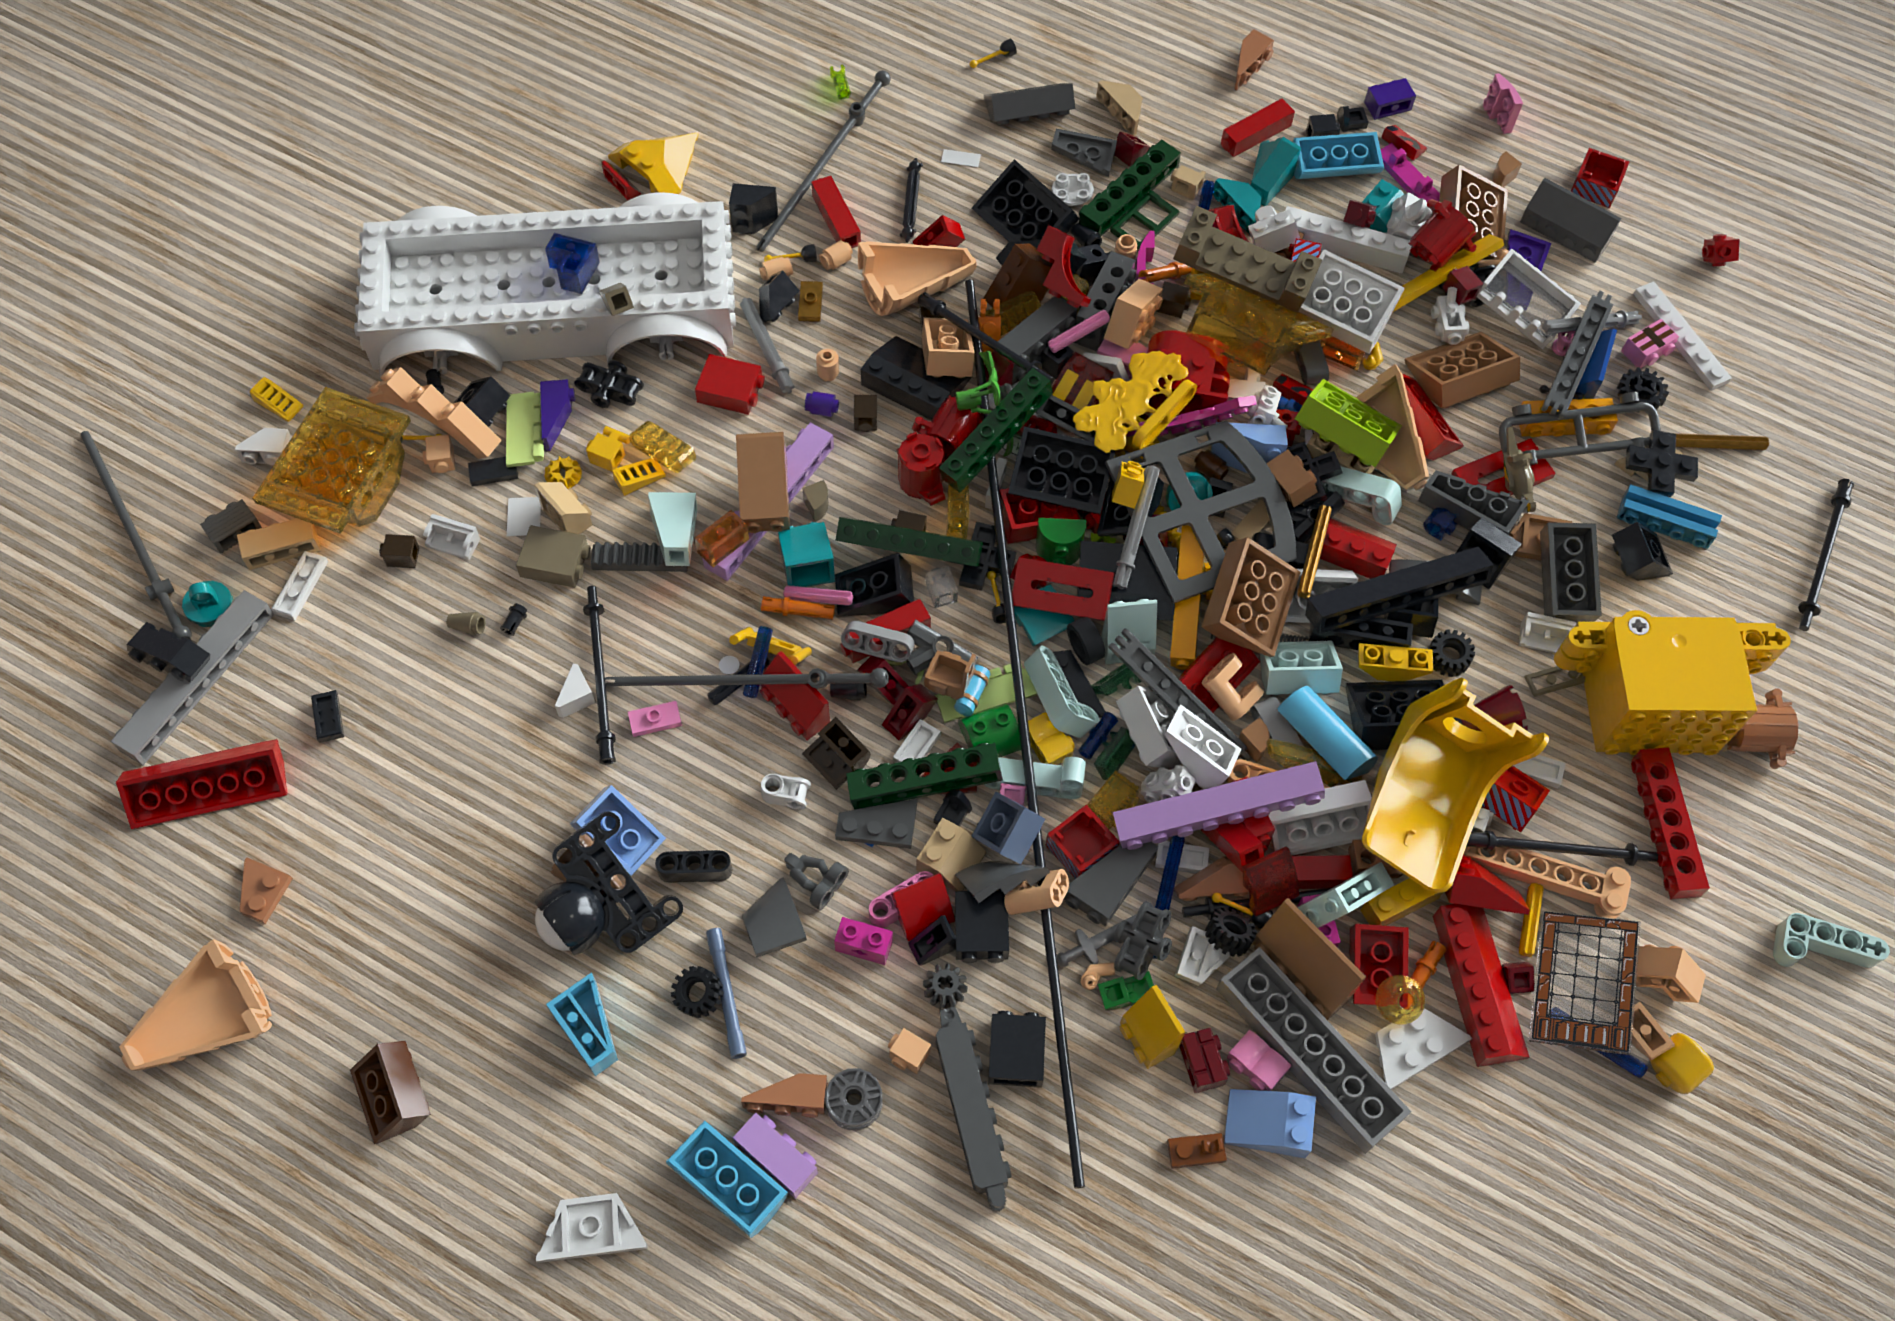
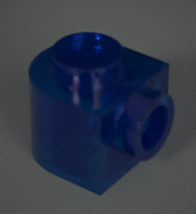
M1435 508L1423 522V527L1428 534L1442 541L1446 534L1451 535L1458 524L1454 522L1456 516L1450 513V511L1445 508Z

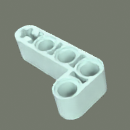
M1341 466L1342 474L1321 481L1325 494L1329 491H1337L1344 500L1372 507L1373 518L1382 525L1392 524L1402 506L1400 486L1390 479Z
M1041 645L1024 662L1025 669L1054 727L1063 733L1082 738L1099 722V717L1091 707L1077 701L1054 653L1049 648Z
M999 757L1003 781L984 784L988 788L1000 790L1001 783L1026 786L1023 760ZM1066 757L1063 760L1062 766L1033 762L1037 795L1065 799L1080 798L1084 784L1085 760L1079 757Z
M1801 913L1791 914L1777 926L1773 949L1775 961L1784 967L1793 966L1807 954L1808 950L1865 968L1876 966L1886 959L1890 953L1888 944L1878 937ZM1787 948L1792 951L1793 955L1788 952Z

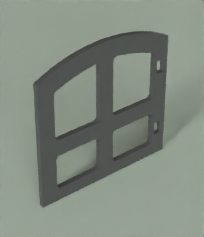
M1228 421L1105 462L1114 483L1116 482L1121 462L1127 463L1132 461L1131 459L1143 456L1144 462L1140 463L1141 468L1154 464L1160 465L1180 504L1179 509L1155 517L1147 515L1141 536L1173 604L1213 590L1225 556V552L1208 520V517L1259 499L1263 500L1269 515L1274 548L1268 549V551L1286 563L1297 558L1292 518L1277 480L1258 451ZM1207 434L1208 441L1198 443L1196 438ZM1221 443L1241 463L1254 483L1205 500H1199L1178 460V456ZM1126 506L1132 518L1134 509ZM1189 525L1211 570L1180 580L1158 538V534Z

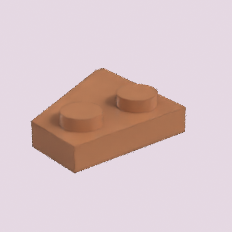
M246 857L244 860L240 912L249 918L266 924L293 878L289 874Z

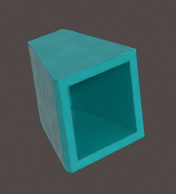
M811 522L807 525L796 527L790 526V530L778 532L787 586L809 587L835 582L834 558L824 522Z

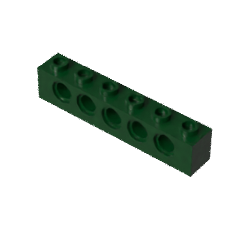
M1162 139L1156 145H1152L1146 154L1138 157L1129 169L1126 168L1120 177L1115 181H1111L1102 193H1097L1093 201L1080 209L1079 223L1098 232L1100 237L1104 235L1143 199L1150 190L1153 191L1179 167L1181 152Z
M1032 368L1000 402V406L995 407L939 467L942 479L961 493L1053 394L1051 381Z
M839 517L835 541L971 566H979L983 542L848 517Z
M981 743L976 747L966 749L956 748L947 753H932L923 758H907L902 762L894 764L883 763L878 765V767L869 769L859 768L853 772L846 773L850 801L854 810L1003 781L995 743ZM973 762H978V763H979V764H978L977 766H975V767H970V766H969V765H970L971 763H973ZM948 767L954 768L950 772H944V770ZM924 772H929L927 776L919 777L920 774ZM904 777V780L901 782H894L897 778ZM875 782H879V783H880V784H879L878 786H876V787H870L871 784H873V783H875Z

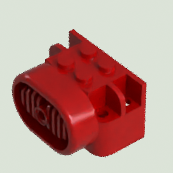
M1177 330L1161 331L1150 338L1147 353L1161 351L1166 355L1171 353L1181 355V364L1188 368L1189 374L1186 378L1180 381H1172V392L1184 380H1190L1197 384V390L1193 398L1177 416L1227 402L1230 375L1227 372L1229 350L1225 344L1213 337ZM1171 375L1167 376L1168 380L1173 378ZM1163 377L1159 378V386L1166 389L1164 387L1166 381ZM1158 388L1153 389L1154 392H1160ZM1156 394L1149 399V406L1157 410L1168 397L1164 394Z

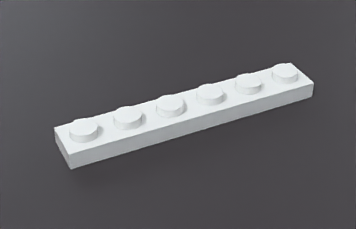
M1653 281L1636 288L1633 295L1656 322L1662 319L1679 336L1675 343L1677 350L1709 390L1712 391L1728 384L1732 377L1657 284Z

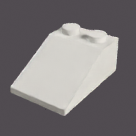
M1182 705L1177 708L1164 733L1183 766L1188 769L1189 774L1196 779V783L1202 789L1220 786L1229 777L1241 751V748Z

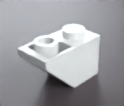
M263 428L236 445L235 450L241 461L247 464L288 465L294 440L288 429Z

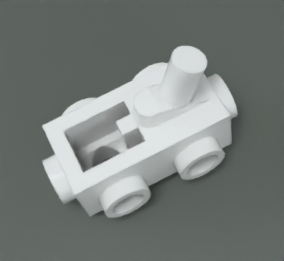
M1455 287L1448 288L1447 296H1437L1435 306L1431 308L1432 319H1437L1435 324L1436 336H1440L1442 342H1448L1450 345H1456L1464 341L1465 335L1469 334V322L1465 321V305H1458L1455 302L1457 288Z
M1265 385L1261 392L1257 391L1255 393L1257 405L1250 407L1247 414L1250 416L1247 424L1286 425L1278 418L1279 414L1276 412L1281 392L1270 385Z
M1176 765L1172 770L1160 767L1157 772H1150L1141 784L1140 793L1148 803L1192 793L1193 791L1191 790L1196 779L1189 774L1188 769L1181 765Z

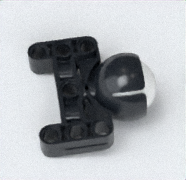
M604 811L553 849V861L565 876L566 882L557 883L546 888L535 900L537 906L535 914L537 932L541 939L552 948L571 951L573 955L580 954L591 948L601 936L602 931H606L622 952L631 953L682 915L683 904L676 896L666 895L652 905L605 843L620 828V819L613 812ZM605 816H612L615 820V826L610 831H605L600 826V822ZM584 832H590L594 837L593 843L588 847L579 844V836ZM562 848H568L572 852L571 859L566 863H562L557 859V852ZM588 859L599 874L597 877H595L584 860ZM616 874L623 875L625 878L624 885L619 889H615L610 885L611 878ZM604 890L606 894L602 895L600 891ZM670 900L676 901L677 910L675 913L666 914L663 910L664 904ZM616 903H621V905L630 915L629 919L625 917V915L622 913V911L619 909ZM646 917H654L656 919V925L652 930H644L642 928V921ZM631 933L635 936L634 943L631 946L625 947L621 945L620 939L623 934Z

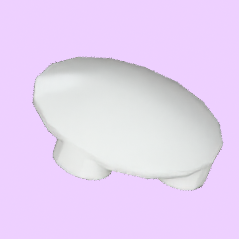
M1059 173L1056 176V181L1053 183L1051 191L1068 206H1077L1087 202L1092 197L1094 188L1089 175L1086 173Z

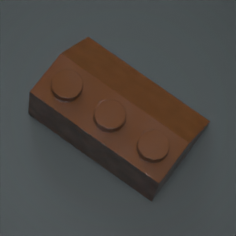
M1031 244L1014 245L983 297L992 308L995 299H1000V314L1020 323L1036 311L1049 288L1043 286V283L1053 265L1042 259L1043 255L1036 251L1037 249Z
M406 1041L378 1043L350 1069L374 1144H379L416 1128L431 1115Z

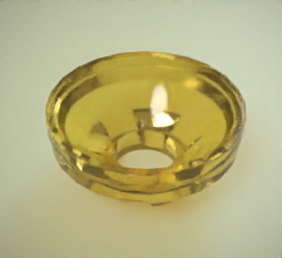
M1395 975L1384 980L1379 986L1376 994V1005L1380 1014L1387 1021L1398 1025L1408 1024L1417 1020L1422 1014L1425 1006V995L1423 989L1415 980L1407 976ZM1404 993L1410 994L1413 1000L1412 1005L1408 1009H1403L1399 1004V998Z

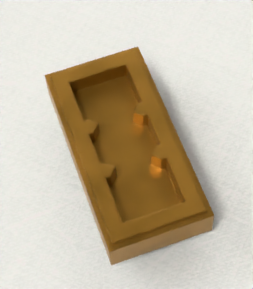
M801 281L798 321L821 322L823 282Z

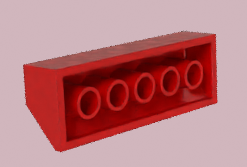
M277 739L124 771L116 781L131 829L287 795L284 760Z
M1460 904L1440 906L1432 917L1440 943L1447 949L1444 957L1466 1032L1472 1038L1469 1042L1476 1066L1481 1067L1529 1059V1053L1484 908Z

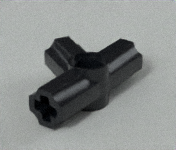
M1329 491L1326 494L1327 500L1306 508L1303 505L1293 507L1286 501L1292 518L1295 540L1306 543L1312 537L1316 521L1314 519L1317 518L1321 505L1331 507L1330 519L1345 505L1342 495L1337 491Z

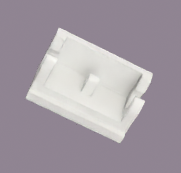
M435 514L430 516V521L423 533V536L427 537L425 541L426 547L470 560L480 541L475 526Z
M1527 612L1521 622L1518 646L1556 653L1570 630L1575 627L1576 622Z

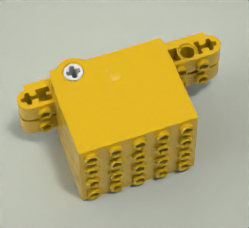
M1632 610L1625 613L1622 617H1614L1611 622H1577L1554 654V662L1561 669L1577 671L1585 676L1584 687L1596 752H1605L1607 755L1628 752L1631 755H1636L1640 749L1669 747L1671 753H1679L1680 755L1703 753L1709 756L1719 753L1757 712L1750 674H1757L1768 670L1788 648L1791 638L1786 631L1776 628L1775 623H1737L1735 618L1651 617L1646 612Z

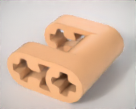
M1235 653L1223 658L1202 680L1203 686L1231 721H1235L1246 714L1264 694V690L1257 681L1248 683L1238 693L1228 680L1242 666V662Z
M1064 869L1050 871L1041 886H1030L1026 881L1020 883L1004 897L1007 912L1010 915L1059 907L1069 889V879Z

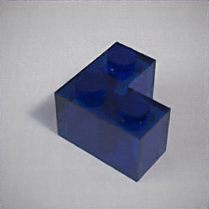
M554 233L545 248L549 268L557 269L561 289L582 294L600 263L596 243Z

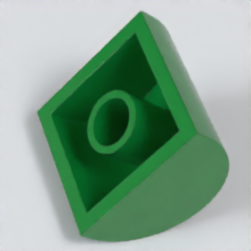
M1038 518L1036 535L1037 555L1045 559L1046 562L1064 565L1074 564L1080 558L1081 541H1084L1086 520Z
M1006 703L958 720V725L968 748L976 747L981 743H995L998 757L1021 750L1019 727L1012 710Z

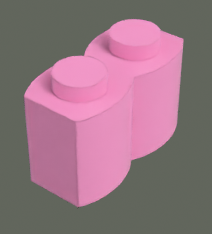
M1251 1030L1241 1038L1227 1056V1059L1230 1061L1228 1063L1229 1066L1238 1074L1244 1073L1251 1079L1249 1081L1250 1084L1259 1091H1272L1291 1068V1064L1283 1056L1270 1048L1262 1038Z

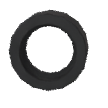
M1082 617L1067 625V634L1071 646L1083 664L1088 666L1105 657L1106 652L1102 637L1088 617Z

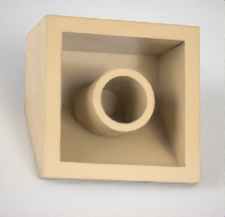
M538 482L534 485L542 510L560 531L580 534L592 526L591 510L585 503L581 505L578 501V496L572 488L567 489L562 482Z
M942 818L917 857L916 870L919 872L928 871L933 875L941 873L946 887L953 891H963L965 887L960 883L955 874L969 866L980 863L986 851L965 829Z

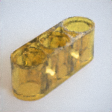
M1034 291L1025 292L1000 304L1001 336L1013 330L1041 307ZM994 309L986 310L985 316H994Z
M646 421L629 435L630 441L636 449L675 473L681 472L696 460V453L690 445L651 421Z
M948 485L946 535L967 539L969 527V486L967 485L959 493Z

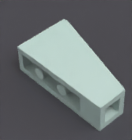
M649 492L650 514L665 565L690 566L697 518L696 493Z
M1380 862L1297 908L1319 928L1353 911L1394 886V883L1384 865Z

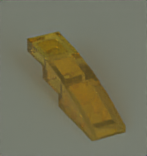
M1270 738L1266 741L1269 757L1285 768L1316 761L1322 782L1329 787H1334L1338 782L1344 785L1362 781V776L1344 780L1316 750Z

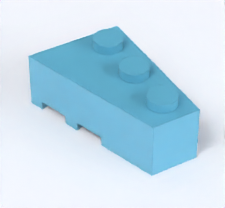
M591 972L546 1005L593 1074L597 1076L618 1061L598 986Z

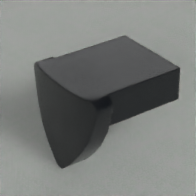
M1341 106L1338 109L1337 120L1342 132L1367 128L1369 122L1363 107L1349 109V106Z
M953 790L945 795L943 803L934 817L935 824L938 825L941 819L945 818L955 825L961 826L967 813L972 811L971 803L962 791Z

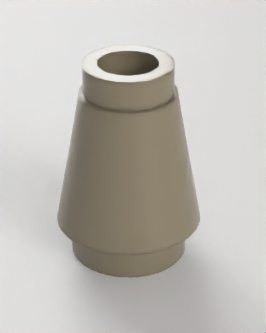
M478 612L449 614L446 623L448 628L476 636L483 633L486 621L485 617Z

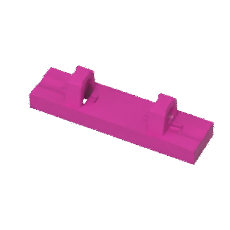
M1391 143L1380 149L1384 169L1407 193L1409 192L1420 199H1424L1426 202L1430 199L1440 200V193L1432 186L1433 180L1429 176L1425 178L1406 158L1407 153L1402 148L1398 150Z

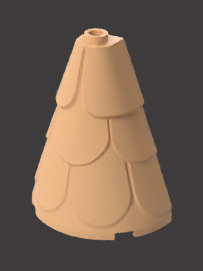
M869 241L858 243V269H863L862 276L864 277V280H861L862 288L870 307L880 316L890 315L914 304L924 292L931 296L938 291H945L971 276L977 266L975 258L972 257L967 248Z
M1394 364L1376 377L1377 383L1356 398L1402 425L1375 468L1404 489L1410 490L1414 488L1417 491L1426 485L1429 473L1421 437H1418L1413 409L1410 407L1403 374L1400 372L1399 367Z
M213 939L199 950L179 977L173 980L154 1007L146 1011L119 1046L123 1054L122 1061L131 1071H140L183 1061L187 1056L217 1050L222 1046L257 1038L271 1028L272 1023L270 1021L267 1022V1019L272 1016L271 1010L259 983L243 961L239 963L238 960L230 957L233 955L231 949Z

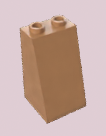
M784 432L736 434L739 511L742 533L790 530L788 468Z

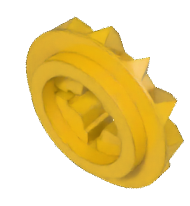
M559 456L555 461L550 460L548 467H545L544 477L546 482H562L567 489L574 487L582 476V469L577 460H572L569 456L567 458ZM562 467L565 469V478L560 474Z

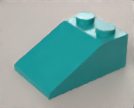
M1383 179L1380 180L1362 202L1377 206L1375 220L1368 229L1387 234V224L1393 211L1392 204L1397 198L1405 194L1399 188Z

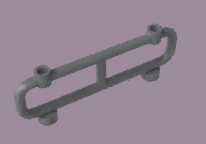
M1638 392L1619 395L1620 404L1567 410L1562 420L1573 419L1578 446L1528 450L1522 453H1532L1533 459L1529 463L1532 466L1538 464V459L1627 449L1629 445L1648 447L1649 437L1587 444L1583 418L1644 411L1649 416L1651 432L1653 430L1661 431L1657 410L1647 402H1639ZM1531 404L1512 407L1513 416L1506 418L1499 427L1502 452H1507L1506 428L1515 425L1561 420L1558 418L1560 411H1556L1555 415L1552 416L1549 414L1550 412L1532 414Z

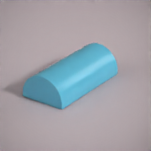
M1377 132L1300 137L1293 140V143L1301 147L1294 173L1296 179L1382 173L1384 170Z
M1304 686L1292 693L1277 708L1283 717L1344 780L1367 774L1376 764L1378 757L1309 686Z
M706 1121L666 1161L669 1167L750 1238L758 1234L780 1209L788 1194L784 1188Z

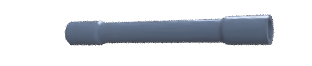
M712 928L706 931V936L713 959L715 974L720 978L718 981L723 984L720 990L724 994L720 996L727 1029L731 1059H739L745 1057L747 1052L731 986L721 928Z

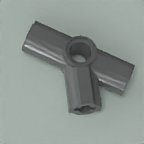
M916 619L906 633L913 638L914 644L920 647L912 651L906 660L908 667L914 675L929 667L937 652L936 643L938 641L946 644L947 652L961 656L962 660L969 662L972 653L954 643L949 637L942 636Z

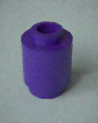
M815 391L807 393L805 411H809L810 414L832 417L834 413L838 412L839 400L836 399L834 394Z

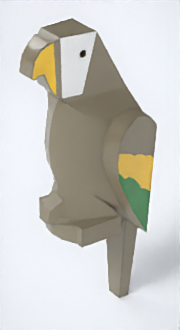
M1513 427L1506 428L1507 452L1503 453L1505 487L1507 491H1511L1516 499L1521 500V498L1530 500L1523 513L1534 512L1536 510V502L1533 499L1535 478L1529 465L1530 460L1533 459L1532 453H1522L1521 450H1518Z

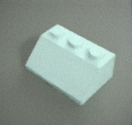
M1332 641L1279 642L1274 657L1260 653L1261 676L1266 695L1292 694L1304 686H1309L1315 693L1322 694L1339 693L1343 667Z

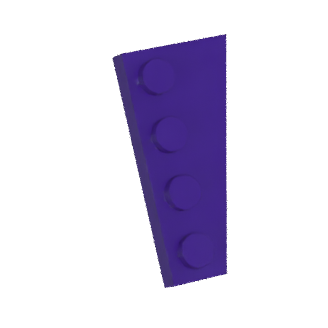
M1510 229L1507 250L1513 249L1534 267L1542 271L1552 243ZM1506 271L1505 303L1514 308L1519 305L1526 312L1533 292Z

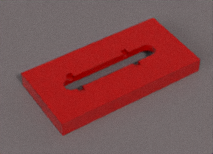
M1531 438L1517 443L1518 450L1522 452L1539 450ZM1500 450L1455 468L1451 475L1465 479L1466 483L1471 485L1480 484L1478 479L1504 469L1503 452ZM1538 459V464L1530 466L1535 478L1533 486L1552 479L1556 474L1546 459ZM1505 476L1488 482V484H1481L1487 486V490L1499 494L1502 491L1510 494V496L1513 495L1505 487Z
M1019 557L1012 591L1013 604L1016 607L1104 621L1107 605L1110 601L1114 573ZM1038 580L1092 589L1093 596L1084 598L1032 588V582Z

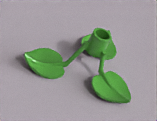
M985 351L979 353L986 365L989 381L973 389L956 392L958 411L971 409V413L990 414L991 410L977 408V405H981V396L993 393L995 406H1000V388L997 383V372L991 352ZM991 386L989 390L979 392L980 390ZM1013 437L1007 442L1003 457L1011 454L1014 445Z

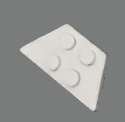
M1422 1006L1415 1008L1375 1034L1377 1047L1380 1050L1379 1060L1380 1066L1383 1068L1385 1083L1392 1090L1468 1043L1472 1039L1471 1036Z
M617 1193L565 1199L559 1202L555 1218L546 1232L543 1246L536 1255V1262L543 1263L647 1249V1243Z

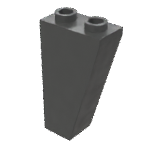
M1051 395L1036 411L1043 419L1084 440L1094 442L1096 434L1094 430L1085 432L1077 431L1075 428L1073 416L1080 409Z
M1152 842L1143 843L1142 847L1133 850L1128 848L1122 849L1121 845L1069 884V889L1064 897L1066 904L1075 910L1080 909L1086 913L1088 919L1093 923H1101L1106 927L1156 856L1159 846Z

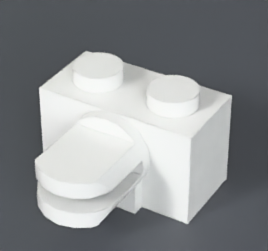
M1409 192L1397 198L1392 204L1393 211L1387 224V234L1410 240L1432 214L1431 209L1427 207L1426 200L1420 199Z
M1263 206L1255 212L1256 223L1248 226L1252 243L1273 253L1289 247L1290 244H1294L1296 238L1300 239L1296 221L1290 210L1277 214L1272 206Z

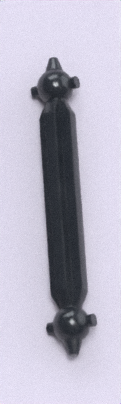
M914 158L909 163V167H907V171L910 172L907 179L903 217L904 228L902 233H900V237H903L906 243L916 233V229L913 228L916 221L920 181L919 171L923 167V163L918 162L917 158Z

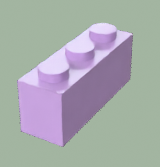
M755 1113L733 1137L734 1143L796 1199L818 1174L817 1167L815 1166L817 1162L806 1151L801 1154L794 1148L797 1145L796 1142L786 1133L781 1136L774 1129L776 1125L766 1115L761 1118Z

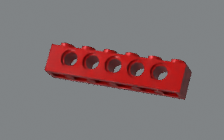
M1670 748L1640 749L1631 761V769L1636 774L1638 781L1637 791L1643 799L1644 816L1650 824V838L1655 843L1657 849V863L1662 867L1664 888L1668 891L1670 900L1701 897L1710 887ZM1664 820L1668 821L1671 826L1666 824ZM1670 843L1674 844L1677 849L1673 848ZM1677 867H1680L1684 873L1680 872Z

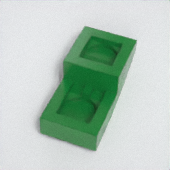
M1147 971L1141 980L1135 979L1134 976L1124 979L1122 976L1098 984L1105 1010L1132 1006L1154 986L1150 971Z

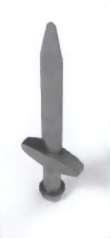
M1162 906L1156 907V908H1158V909H1160V910H1163V907H1162ZM1137 914L1125 921H1128L1132 926ZM1119 923L1091 938H1088L1081 929H1077L1075 935L1078 946L1065 953L1059 952L1057 954L1058 965L1066 967L1068 962L1082 955L1091 964H1098L1095 950L1114 941L1115 931Z

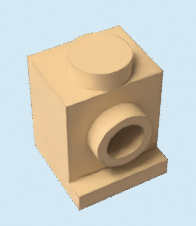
M1181 165L1171 175L1170 180L1173 181L1171 191L1194 200L1203 187L1206 172L1202 170L1199 173Z

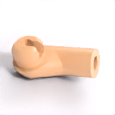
M1499 249L1494 259L1480 260L1479 268L1488 265L1497 266L1509 251L1507 249Z
M1114 962L1089 965L1081 976L1083 988L1092 990L1097 986L1101 977L1115 975Z

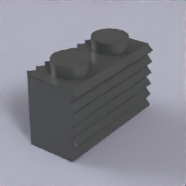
M243 499L228 504L226 509L218 514L209 515L200 524L220 553L227 551L228 548H232V546L238 543V534L262 528Z

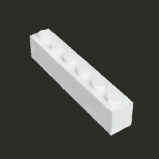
M1286 207V210H1290L1298 231L1304 234L1303 240L1321 243V251L1324 249L1337 256L1403 273L1410 253L1409 250L1411 249V245L1408 244L1410 240L1297 208Z

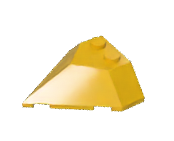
M695 132L650 140H634L619 146L608 154V158L621 169L628 165L649 181L651 193L680 194L683 188L682 183L687 175L694 152V144L698 139L699 133Z

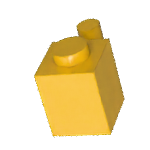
M605 426L603 434L597 433L594 439L590 440L587 444L586 452L589 462L612 472V470L619 466L625 456L622 442L629 444L632 437Z

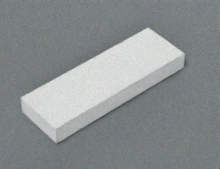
M304 551L271 609L273 614L296 620L328 563L326 557Z

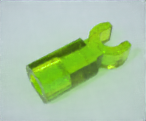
M842 64L841 70L838 72L834 71L833 66H831L830 77L833 79L838 98H849L851 91L845 75V66Z

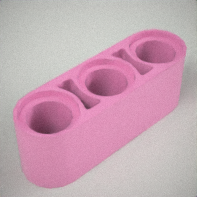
M928 871L917 873L872 900L869 905L870 923L873 926L884 928L899 920V913L891 892L930 877L933 874ZM878 909H883L887 914L878 917L874 912Z

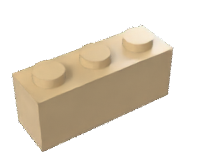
M309 515L296 517L293 520L282 523H273L267 527L248 530L237 535L241 557L249 570L302 556L304 551L311 553L321 551L316 528Z

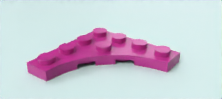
M1255 395L1238 397L1214 405L1211 408L1176 416L1157 437L1167 435L1169 431L1172 432V435L1183 433L1185 429H1188L1189 432H1194L1202 429V425L1204 427L1215 425L1218 419L1219 421L1233 418V413L1235 415L1249 412V407L1257 405ZM1139 422L1138 424L1142 426L1145 422ZM1128 431L1126 435L1127 437L1134 436L1137 431Z

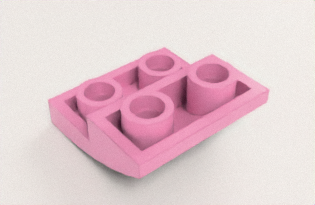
M1498 73L1495 74L1492 83L1489 85V91L1483 101V107L1487 111L1489 119L1497 118V123L1501 126L1503 134L1511 133L1523 102L1513 85Z

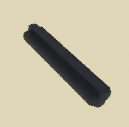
M761 653L733 675H757L770 665V660L764 653ZM718 685L708 693V699L713 705H718L742 685Z

